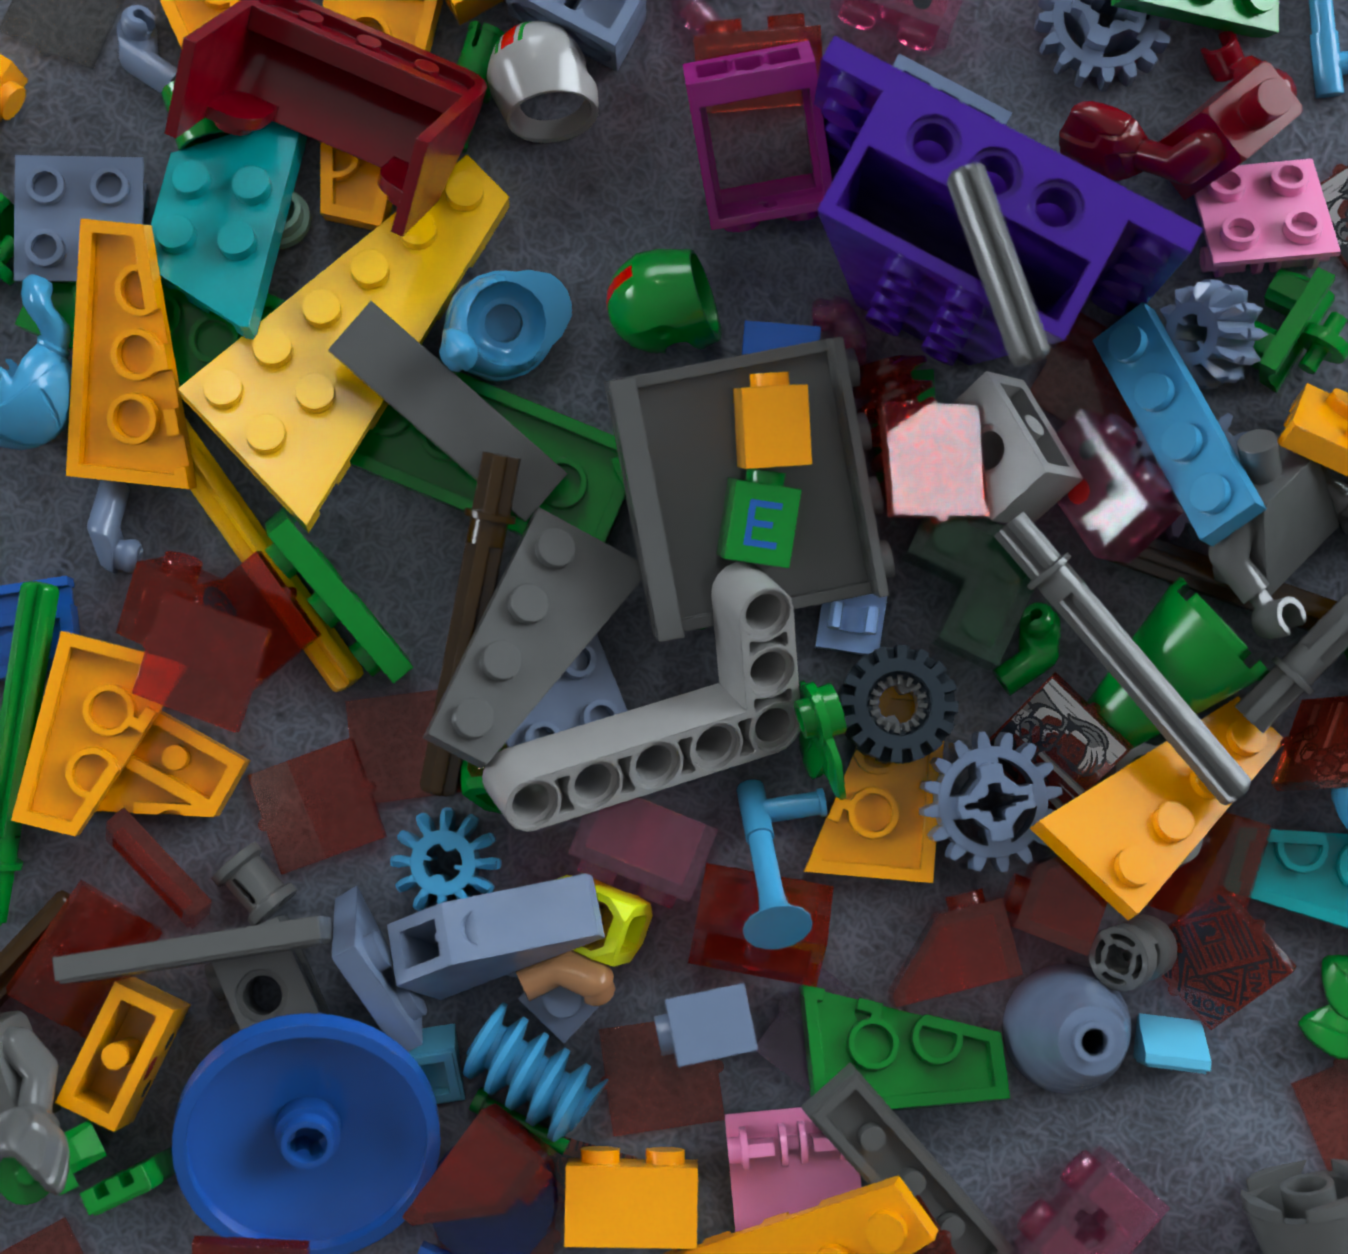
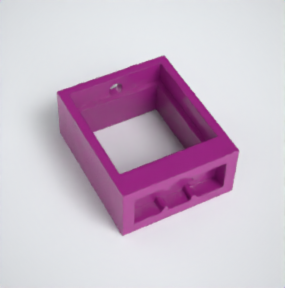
M809 41L682 64L711 230L724 228L728 232H744L757 227L760 221L782 217L791 221H804L819 216L817 209L833 181L826 132L824 130V118L821 109L814 105L818 76L815 58ZM800 90L812 173L720 190L706 107Z

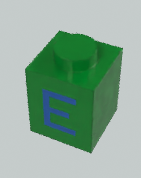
M751 468L746 470L745 480L728 477L716 551L717 555L729 560L784 568L790 567L802 490L784 486L786 473Z

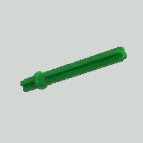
M38 581L23 582L20 586L0 711V926L2 923H7L14 873L23 868V861L17 858L22 823L11 821L41 709L59 598L57 586Z

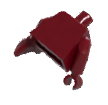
M1224 31L1218 35L1223 46L1222 48L1212 51L1202 47L1200 51L1209 73L1216 82L1234 80L1220 89L1159 141L1149 139L1137 120L1128 113L1104 103L1082 101L1072 107L1067 120L1059 131V150L1062 155L1114 182L1129 179L1143 171L1167 179L1181 197L1186 200L1247 160L1302 114L1303 107L1296 97V85L1286 72L1276 69L1266 60L1262 61L1254 56L1245 57L1236 34L1232 31Z

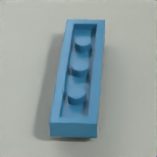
M1144 302L1140 303L1092 340L1200 541L1213 547L1267 509L1153 308Z

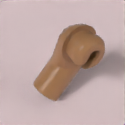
M573 950L515 972L529 1001L561 986L583 996L586 1004L601 1006L609 1002L615 992L614 974L607 964L587 958Z

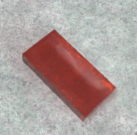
M124 807L106 822V841L187 928H195L210 913L212 900Z

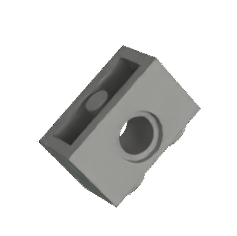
M986 371L944 411L951 415L946 425L944 424L945 419L939 420V418H943V413L934 420L937 425L968 449L958 466L959 468H961L973 450L971 458L974 459V465L968 461L966 465L969 467L963 472L968 478L970 470L975 474L976 480L972 476V487L974 491L977 490V494L973 496L974 501L980 511L992 521L1009 523L1024 511L1034 523L1084 479L1024 380ZM950 411H955L957 414H959L961 417L967 420L970 423L971 427L964 423L961 419H959ZM962 411H967V412L969 413L970 417L967 416V415H966L964 412H962ZM951 420H957L960 428L964 426L969 430L964 439H962L963 434L960 428L955 432L950 429L949 423ZM953 422L951 424V427L953 429H956L957 423ZM940 430L943 437H949L943 431ZM967 437H972V440H969V442H972V445L967 443ZM945 439L946 442H950V444H953V446L957 448V446L953 442ZM945 446L948 456L958 454V451L954 448ZM961 446V454L955 458H950L955 464H957L965 451Z

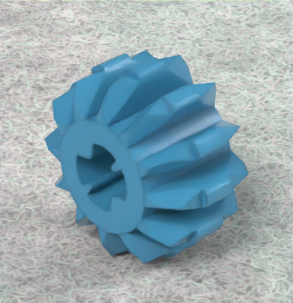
M444 807L440 814V830L437 831L432 818L427 813H421L416 816L417 825L423 834L421 839L406 830L399 832L397 839L403 845L413 849L411 856H391L390 865L397 868L410 866L412 875L400 879L395 884V887L400 893L411 890L417 885L422 888L413 902V908L417 911L424 910L430 904L434 895H437V904L452 901V894H455L457 899L472 897L471 892L468 890L470 885L483 894L494 891L495 886L493 883L479 876L478 873L480 869H500L502 860L496 857L480 859L479 850L492 846L497 839L494 833L483 834L474 841L469 838L479 823V817L469 814L461 823L458 831H454L455 811L453 808ZM440 845L446 852L458 850L461 855L462 864L454 865V868L460 872L453 880L446 873L435 875L431 870L430 861L438 860V857L432 853Z

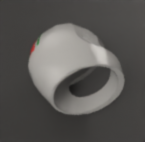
M539 20L523 22L513 26L498 39L488 62L486 77L491 96L508 127L515 135L531 142H560L582 134L595 123L598 117L597 85L587 71L586 59L581 48L562 26ZM553 92L573 93L585 98L582 105L575 112L555 120L529 118L520 107V104L528 99Z

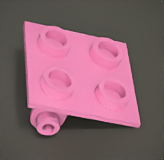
M1313 159L1238 165L1194 194L1207 247H1201L1200 267L1202 272H1213L1216 278L1223 277L1225 273L1245 272L1247 264H1250L1252 274H1260L1264 263L1269 262L1270 272H1278L1281 267L1307 266L1308 269H1316L1319 262L1329 261L1330 257L1340 256V247Z
M801 1107L724 1114L735 1232L762 1224L764 1219L787 1211L789 1214H793L817 1206L821 1200L862 1187L860 1174L812 1122Z

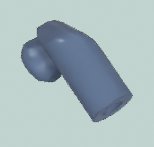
M101 480L87 523L88 533L99 563L103 568L113 574H117L118 570L134 573L141 567L144 549L137 539H124L121 529L130 487L124 482Z

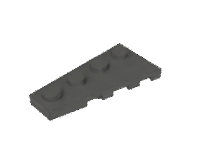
M539 507L532 514L426 729L423 739L479 768L487 765L640 583L642 577L639 562Z

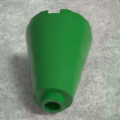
M1180 576L1169 585L1132 637V640L1197 715L1261 680L1270 671L1260 660L1250 669L1245 665L1243 661L1252 654L1248 647L1197 592L1187 601L1182 597L1191 587ZM1108 671L1087 700L1086 705L1093 713L1091 716L1130 751L1161 733Z

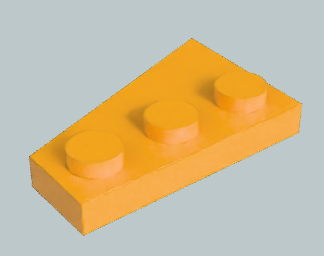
M61 631L11 821L74 837L80 835L192 663Z
M894 687L883 691L879 699L880 713L884 717L895 715L900 724L910 720L915 709L912 695L910 693L899 695ZM944 741L942 742L943 745L935 752L928 754L924 758L904 764L875 761V758L863 755L855 748L844 774L847 798L840 800L836 796L834 797L803 872L933 883L936 842L931 841L927 834L938 823L936 818L919 815V808L933 803V794L925 792L919 786L921 781H937L939 773L934 770L929 762L933 757L943 759Z

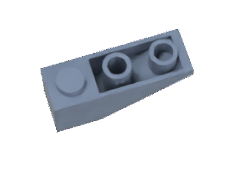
M587 873L439 903L387 924L396 986L438 1000L605 938L593 876Z

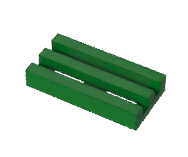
M169 1147L149 1159L146 1158L125 1170L118 1171L81 1192L80 1196L88 1215L93 1214L95 1217L152 1190L173 1176L175 1170L172 1148Z

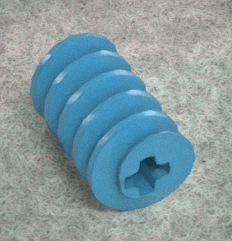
M503 1002L489 1017L467 1050L466 1054L468 1056L463 1075L471 1080L488 1070L484 1091L489 1095H493L509 1085L505 1106L513 1111L527 1101H530L526 1122L532 1127L550 1116L552 1119L547 1138L554 1143L576 1128L599 1097L609 1079L606 1078L593 1088H588L586 1084L591 1066L584 1063L571 1073L565 1071L570 1050L564 1047L551 1057H546L544 1053L550 1035L543 1032L531 1041L526 1042L523 1038L529 1020L523 1016L508 1027L503 1025V1019L508 1004Z

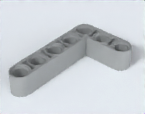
M740 561L726 566L717 575L711 592L719 683L508 747L496 753L483 770L482 783L486 792L508 823L515 829L522 831L538 830L786 749L796 739L800 731L793 704L794 701L800 699L794 609L791 597L753 563Z

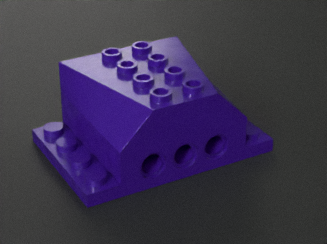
M835 35L821 59L814 105L821 109L824 118L830 166L839 169L817 209L856 306L868 312L865 320L886 334L898 336L900 331L903 330L924 341L921 345V350L943 364L952 366L958 359L970 366L1008 356L947 185L950 173L957 168L972 163H981L985 166L1049 344L1065 340L1090 291L1093 292L1091 296L1092 302L1114 315L1123 316L1126 311L1130 312L1140 303L1144 302L1147 304L1191 253L1203 230L1200 226Z

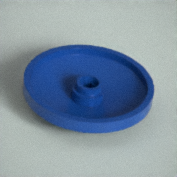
M321 1013L284 1015L264 1020L238 1031L214 1048L197 1066L182 1091L176 1110L172 1134L173 1166L182 1193L198 1217L216 1234L246 1251L255 1254H350L372 1245L390 1234L414 1212L424 1198L436 1172L440 1155L439 1111L434 1092L422 1068L411 1054L385 1033L357 1020L337 1015Z

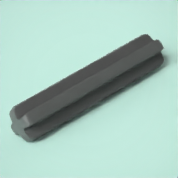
M981 163L961 166L950 173L947 185L1010 361L1014 366H1025L1035 363L1046 357L1050 346L986 168Z

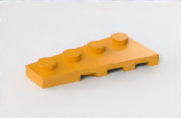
M323 0V7L428 52H431L443 0ZM320 142V213L327 221L374 230L388 219L392 203L388 200L387 195L381 191L377 183L381 168Z
M80 218L66 476L181 489L197 488L184 408L178 390L180 385L152 225Z
M1237 696L1202 718L1201 721L1252 781L1286 739L1272 726L1262 733L1235 708V705L1241 700ZM1166 741L1047 815L1030 829L1128 921L1139 914L1232 803L1228 805L1221 804L1170 743Z
M897 1175L821 1200L819 1205L793 1214H789L787 1211L764 1219L762 1224L732 1234L730 1231H726L705 1238L701 1244L697 1245V1249H683L680 1251L672 1249L663 1254H913L934 1241L939 1230L901 1177Z

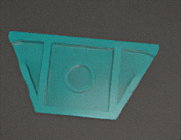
M274 121L260 130L252 131L248 135L238 136L230 134L172 152L151 222L162 284L169 289L180 290L186 295L189 302L206 313L212 311L234 326L237 333L246 339H254L258 333L292 194L308 136Z

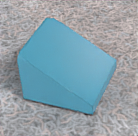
M1139 1013L1137 1016L1133 1058L1137 1062L1147 1067L1206 1074V1071H1211L1212 1061L1203 1025L1199 1020Z
M455 1024L422 1028L423 1045L408 1053L416 1060L429 1080L436 1103L441 1104L465 1100Z

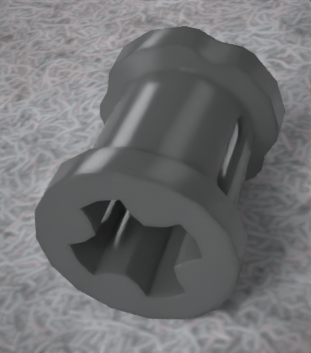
M256 841L234 855L211 878L218 887L226 886L249 912L247 921L251 926L265 922L297 892L296 887L292 883L284 884L260 857L262 848Z

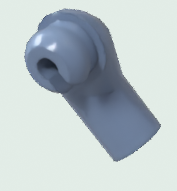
M131 5L124 9L121 19L117 23L116 37L119 62L128 73L161 94L163 88L169 82L175 80L177 67L159 56L158 34L155 27L156 18L153 12L141 5Z

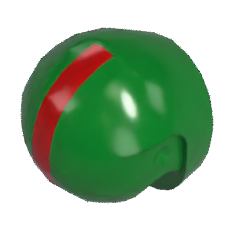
M654 249L639 252L623 263L613 275L607 289V313L616 333L632 347L647 353L659 354L666 353L667 347L674 343L687 342L693 347L702 350L721 340V324L715 298L705 270L694 250Z

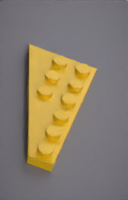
M468 154L455 164L439 201L403 237L391 232L395 212L260 321L258 333L254 339H246L242 336L178 388L181 398L308 533L320 516L319 510L335 484L339 485L351 466L350 460L370 429L373 430L388 406L387 402L330 354L328 349L370 301L375 303L422 345L436 320H440L451 302V296L468 268H473L509 209V196Z

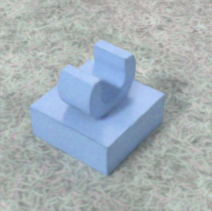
M868 594L821 604L815 648L865 656L880 648L887 596L878 597Z

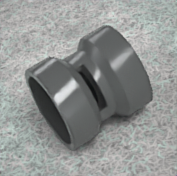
M1145 914L1103 929L1094 937L1089 949V961L1095 976L1111 990L1121 992L1134 990L1144 985L1147 981L1163 976L1172 969L1177 959V943L1174 933L1162 920Z

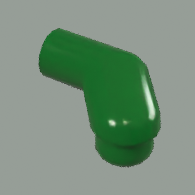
M1034 602L1022 610L1020 615L1018 653L992 670V673L1009 696L1057 663L1061 622L1057 613L1046 603Z

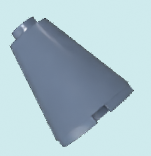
M1061 963L1036 970L1017 986L1005 1005L1002 1033L1008 1056L1025 1078L1045 1090L1062 1094H1073L1096 1088L1107 1081L1119 1069L1130 1045L1131 1019L1128 1007L1121 993L1111 990L1102 984L1092 969L1076 964Z

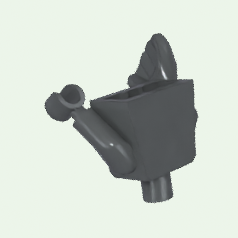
M1258 429L1243 434L1237 441L1240 462L1267 509L1213 547L1209 545L1208 554L1213 565L1214 580L1229 585L1243 604L1248 601L1251 602L1254 606L1251 616L1254 632L1261 638L1271 640L1289 636V628L1301 626L1306 622V612L1299 600L1294 597L1273 600L1271 595L1338 527L1348 535V484L1328 467L1280 446L1274 432Z
M20 1010L0 1013V1157H14L27 1168L28 1173L36 1181H40V1185L46 1191L58 1195L65 1188L70 1161L67 1136L59 1128V1120L54 1115L62 1110L61 1106L55 1103L58 1097L55 1089L59 1069L58 1061L33 1032L27 1015Z

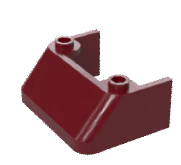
M240 0L183 38L164 134L178 138L203 118L214 121L220 130L238 136L248 135L252 131L260 130L272 121L380 167L377 181L378 186L387 195L388 200L397 206L391 232L403 237L439 201L479 115L487 84L481 76L465 67L309 0Z

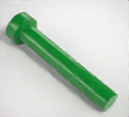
M480 1087L470 1104L469 1110L479 1115L482 1111L562 1156L570 1143L564 1137L553 1143L547 1138L548 1128L540 1124L532 1127L526 1122V1116L515 1110H509L504 1104L489 1097V1094L484 1091L483 1087Z

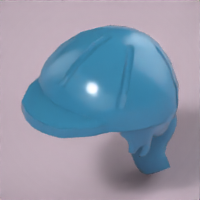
M491 271L475 277L459 288L448 306L439 350L442 362L451 371L459 372L465 370L482 379L495 382L509 381L529 373L543 361L551 347L562 337L572 317V302L569 293L562 282L555 276L540 271Z
M35 274L28 275L23 280L21 297L23 306L37 325L41 335L37 336V344L22 358L19 366L12 359H6L5 362L9 365V370L0 367V447L16 450L33 449L45 445L60 435L69 424L72 366L68 360L70 355L68 347L71 341L70 326L53 306L51 300L52 283Z

